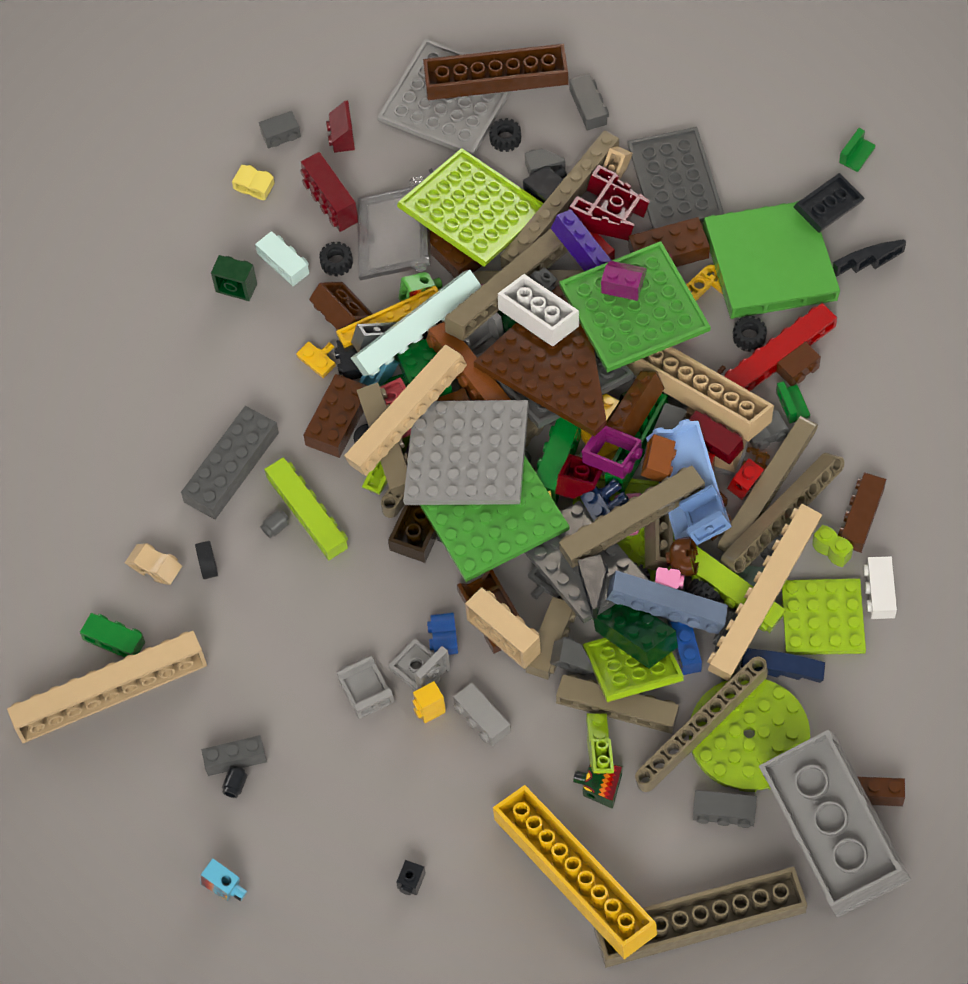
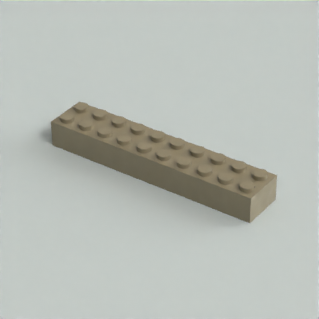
M795 867L644 907L643 909L656 922L657 935L626 959H623L595 928L594 932L605 968L804 914L806 913L807 902Z

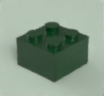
M218 256L211 271L215 292L250 301L257 286L253 264L248 261L236 260L230 256Z

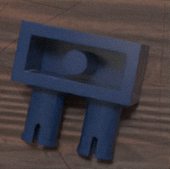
M614 478L603 488L596 486L595 489L580 496L593 521L601 515H607L616 506H622L628 502V496L624 492L613 501L610 500L613 494L622 489L617 479Z

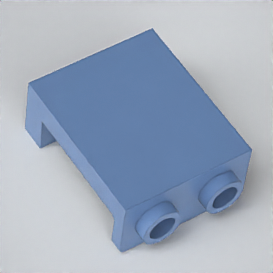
M713 485L679 502V506L684 511L689 525L686 528L687 532L696 545L732 527L722 497Z

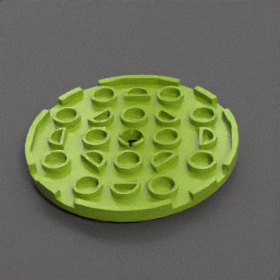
M765 679L692 751V754L704 773L724 787L739 789L742 792L771 789L759 765L809 740V721L802 705L793 694L781 685ZM744 680L740 684L746 685L749 681ZM728 681L721 682L708 690L696 704L691 718ZM729 694L726 696V698L731 699L735 695ZM714 708L712 712L716 713L719 712L721 709ZM700 722L698 726H705L707 722ZM754 730L755 736L747 738L744 735V731Z

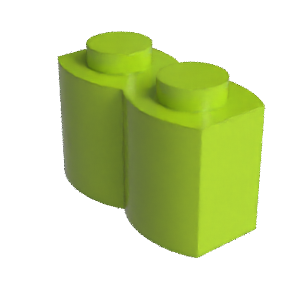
M822 525L814 533L812 542L814 549L820 554L828 556L833 564L843 567L851 559L853 552L852 544L847 539L838 536L832 528Z

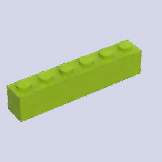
M283 457L264 469L268 481L328 561L348 549L346 534L344 531L338 530V525L332 516L328 517L325 506L316 501L315 493L312 489L308 490L306 488L305 480L301 475L297 476L295 473L296 469L291 462H287Z
M697 546L698 555H696V563L698 562L699 567L697 575L691 576L692 580L699 579V581L702 580L704 583H708L710 587L712 586L718 592L724 603L732 609H737L740 603L744 604L747 600L744 597L749 587H754ZM774 602L759 629L771 633L783 617L786 609Z

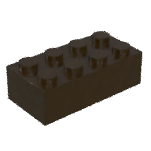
M404 505L388 539L390 551L425 563L437 539V534L420 505Z

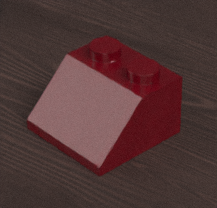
M347 100L329 113V121H326L327 131H331V135L328 136L329 146H333L334 153L355 150L349 102Z
M569 454L558 474L555 494L573 499L595 489L603 471L583 463L582 457Z

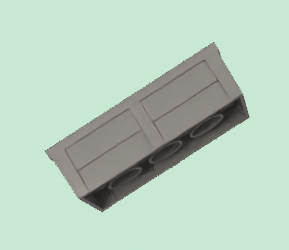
M829 729L759 765L837 918L911 881L836 735Z

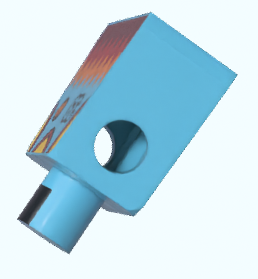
M213 858L201 874L200 884L227 901L233 896L241 902L247 893V890L239 886L240 878Z

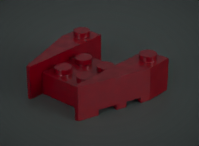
M598 165L592 173L587 187V191L597 195L598 198L592 204L576 196L569 210L571 209L589 232L628 241V236L632 234L635 225L629 219L633 213L644 218L650 201L641 193H635L627 182L623 183L619 180V176L615 172Z

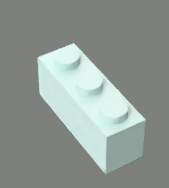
M271 231L255 244L257 254L292 286H295L309 274L308 261L304 257L298 256L292 246H287L280 235L276 236Z

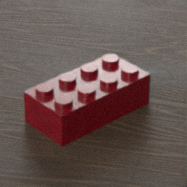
M318 152L302 160V169L300 170L304 178L302 183L306 189H310L314 201L320 203L323 214L329 216L331 225L337 227L339 232L358 223L356 202L321 153Z

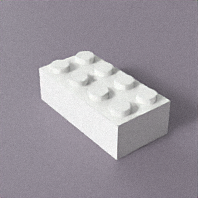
M525 274L498 293V309L551 346L557 344L579 327V310Z

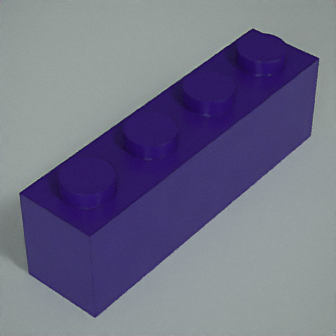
M571 209L556 216L551 230L584 272L612 261Z

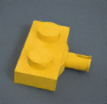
M308 341L296 353L297 358L323 379L336 366L335 362L327 356L334 348L330 342L323 349H320Z

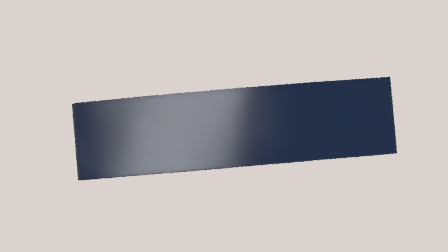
M751 648L746 650L742 658V668L754 657L764 658L768 668V675L776 678L782 675L796 680L804 678L818 683L824 681L825 662L788 653ZM756 667L754 670H755V671H760V670H762L763 668H762V667Z

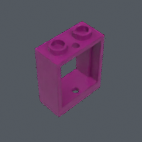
M605 426L595 437L592 435L582 449V461L587 465L624 479L627 473H631L635 461L641 458L643 454L642 443L638 438ZM605 442L630 451L622 464L597 455Z

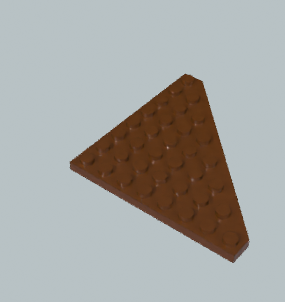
M558 284L551 292L569 304ZM517 322L474 361L475 368L594 437L606 426V414L594 348L580 322L578 328L554 346H551Z

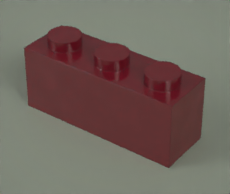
M696 410L689 418L690 421H699L707 451L715 454L716 457L730 465L744 449L743 439L738 433L731 432L722 423H716L711 420L707 414H702Z

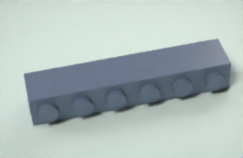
M617 570L609 580L606 600L612 601L615 604L625 605L634 610H641L653 616L667 618L670 621L683 623L692 628H699L708 633L719 634L726 622L728 607L726 604Z

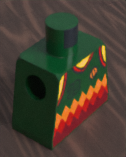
M589 765L587 773L575 771L573 782L584 785V797L613 808L623 774V766L614 765V773H593L591 765Z

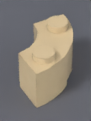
M148 543L137 544L125 561V564L141 575L145 576L147 573L154 578V581L166 585H171L182 568V565L177 562L178 559L175 556L158 552Z

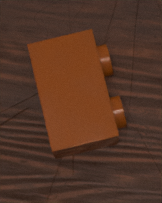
M654 434L647 443L641 476L661 482L666 477H670L673 471L671 462L674 460L677 451L674 449L676 441Z

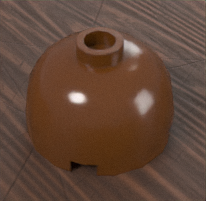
M691 537L678 538L673 541L669 552H666L667 564H671L672 569L679 570L680 575H697L699 564L698 562L696 563V555H698L696 543Z

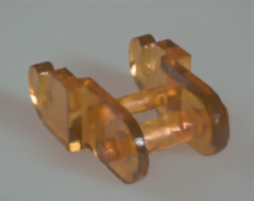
M748 447L746 451L748 453L752 451V454L756 455L754 462L763 469H766L767 465L765 463L767 459H770V455L759 452L757 448ZM758 458H763L761 463L757 462Z

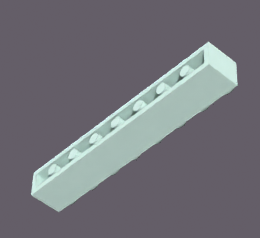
M471 270L464 271L352 356L351 359L363 376L377 374L380 371V366L391 363L395 359L393 356L397 353L402 354L407 351L410 343L413 342L415 344L423 338L422 334L436 326V323L440 320L444 322L446 315L456 309L471 294L475 293L481 287V284Z

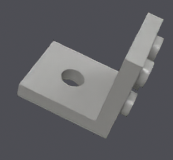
M414 639L388 667L416 691L433 681L437 684L440 681L441 675L445 671H450L448 650L441 646L433 653L418 640ZM413 662H420L422 666L419 669H413L411 664Z

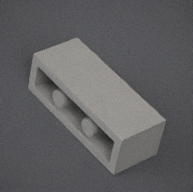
M472 682L453 696L454 709L460 715L463 714L467 718L466 721L472 729L476 728L480 732L479 736L485 743L489 742L493 747L511 732L508 721Z

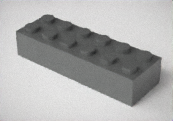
M244 406L181 491L184 503L216 520L279 434L277 422Z

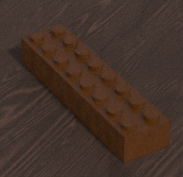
M564 44L423 59L428 100L568 85V67Z

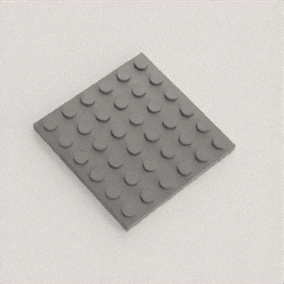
M425 38L379 113L378 121L455 151L462 148L474 156L512 91L428 100L423 59L464 55L466 53Z
M528 400L434 401L411 428L403 499L404 505L521 504L529 409Z

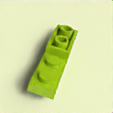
M587 713V746L591 769L593 773H614L607 714Z

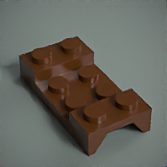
M493 569L485 572L481 578L469 584H457V591L464 603L479 589L483 588L486 592H492L500 604H506L514 616H519ZM484 635L493 654L501 651L496 644Z

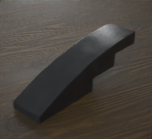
M903 239L884 242L852 252L833 262L835 276L837 277L851 268L857 273L870 264L874 269H877L905 251L906 241Z

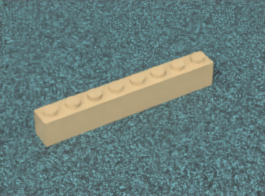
M445 344L344 455L349 465L365 476L374 470L379 461L413 427L419 417L451 385L452 381L463 372L467 366L463 356Z

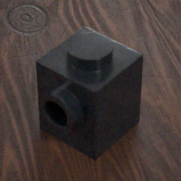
M405 860L396 881L397 888L400 889L399 891L405 895H417L426 874L425 867Z

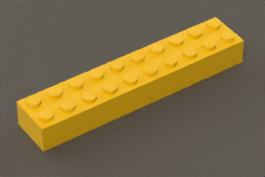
M526 785L493 807L494 819L499 826L623 959H626L657 935L656 922Z

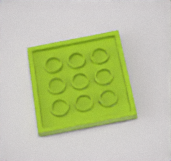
M860 579L786 580L781 589L782 606L786 609L783 615L785 653L793 655L866 653Z
M606 638L583 644V649L591 662L593 672L607 702L684 681L683 673L672 652L648 669Z

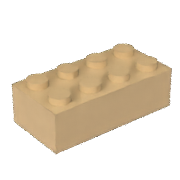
M481 588L465 603L467 620L523 669L541 653L539 633L534 628L530 629L527 627L520 616H514L506 604H500L492 592H486Z

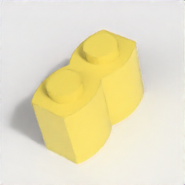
M241 165L232 180L233 189L260 200H266L275 184L271 173L257 171L251 165Z

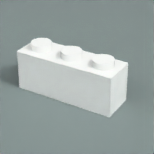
M892 556L868 557L867 564L863 565V574L867 576L868 582H865V594H869V600L866 603L867 612H871V619L895 618L897 607Z

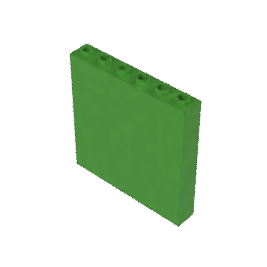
M797 202L782 203L770 207L764 206L752 210L746 209L735 213L728 212L723 215H711L704 218L703 230L710 245V254L730 319L838 301L840 288L821 232L818 233L793 208Z

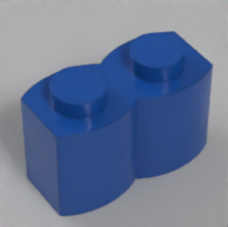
M454 613L430 615L431 621L427 622L428 633H432L433 639H429L430 651L435 653L443 646L448 650V655L458 654Z

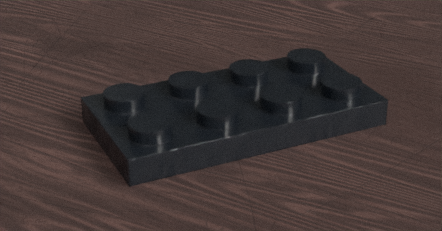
M838 173L797 202L793 208L820 233L859 205L865 198Z

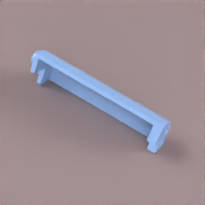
M685 419L680 421L679 425L673 429L656 428L653 430V433L646 437L647 442L654 434L676 441L674 449L677 451L674 460L671 462L673 471L670 477L676 475L680 469L688 468L692 465L705 482V488L713 485L719 492L699 421ZM679 506L668 513L675 540L690 537L686 529L689 525L685 513Z

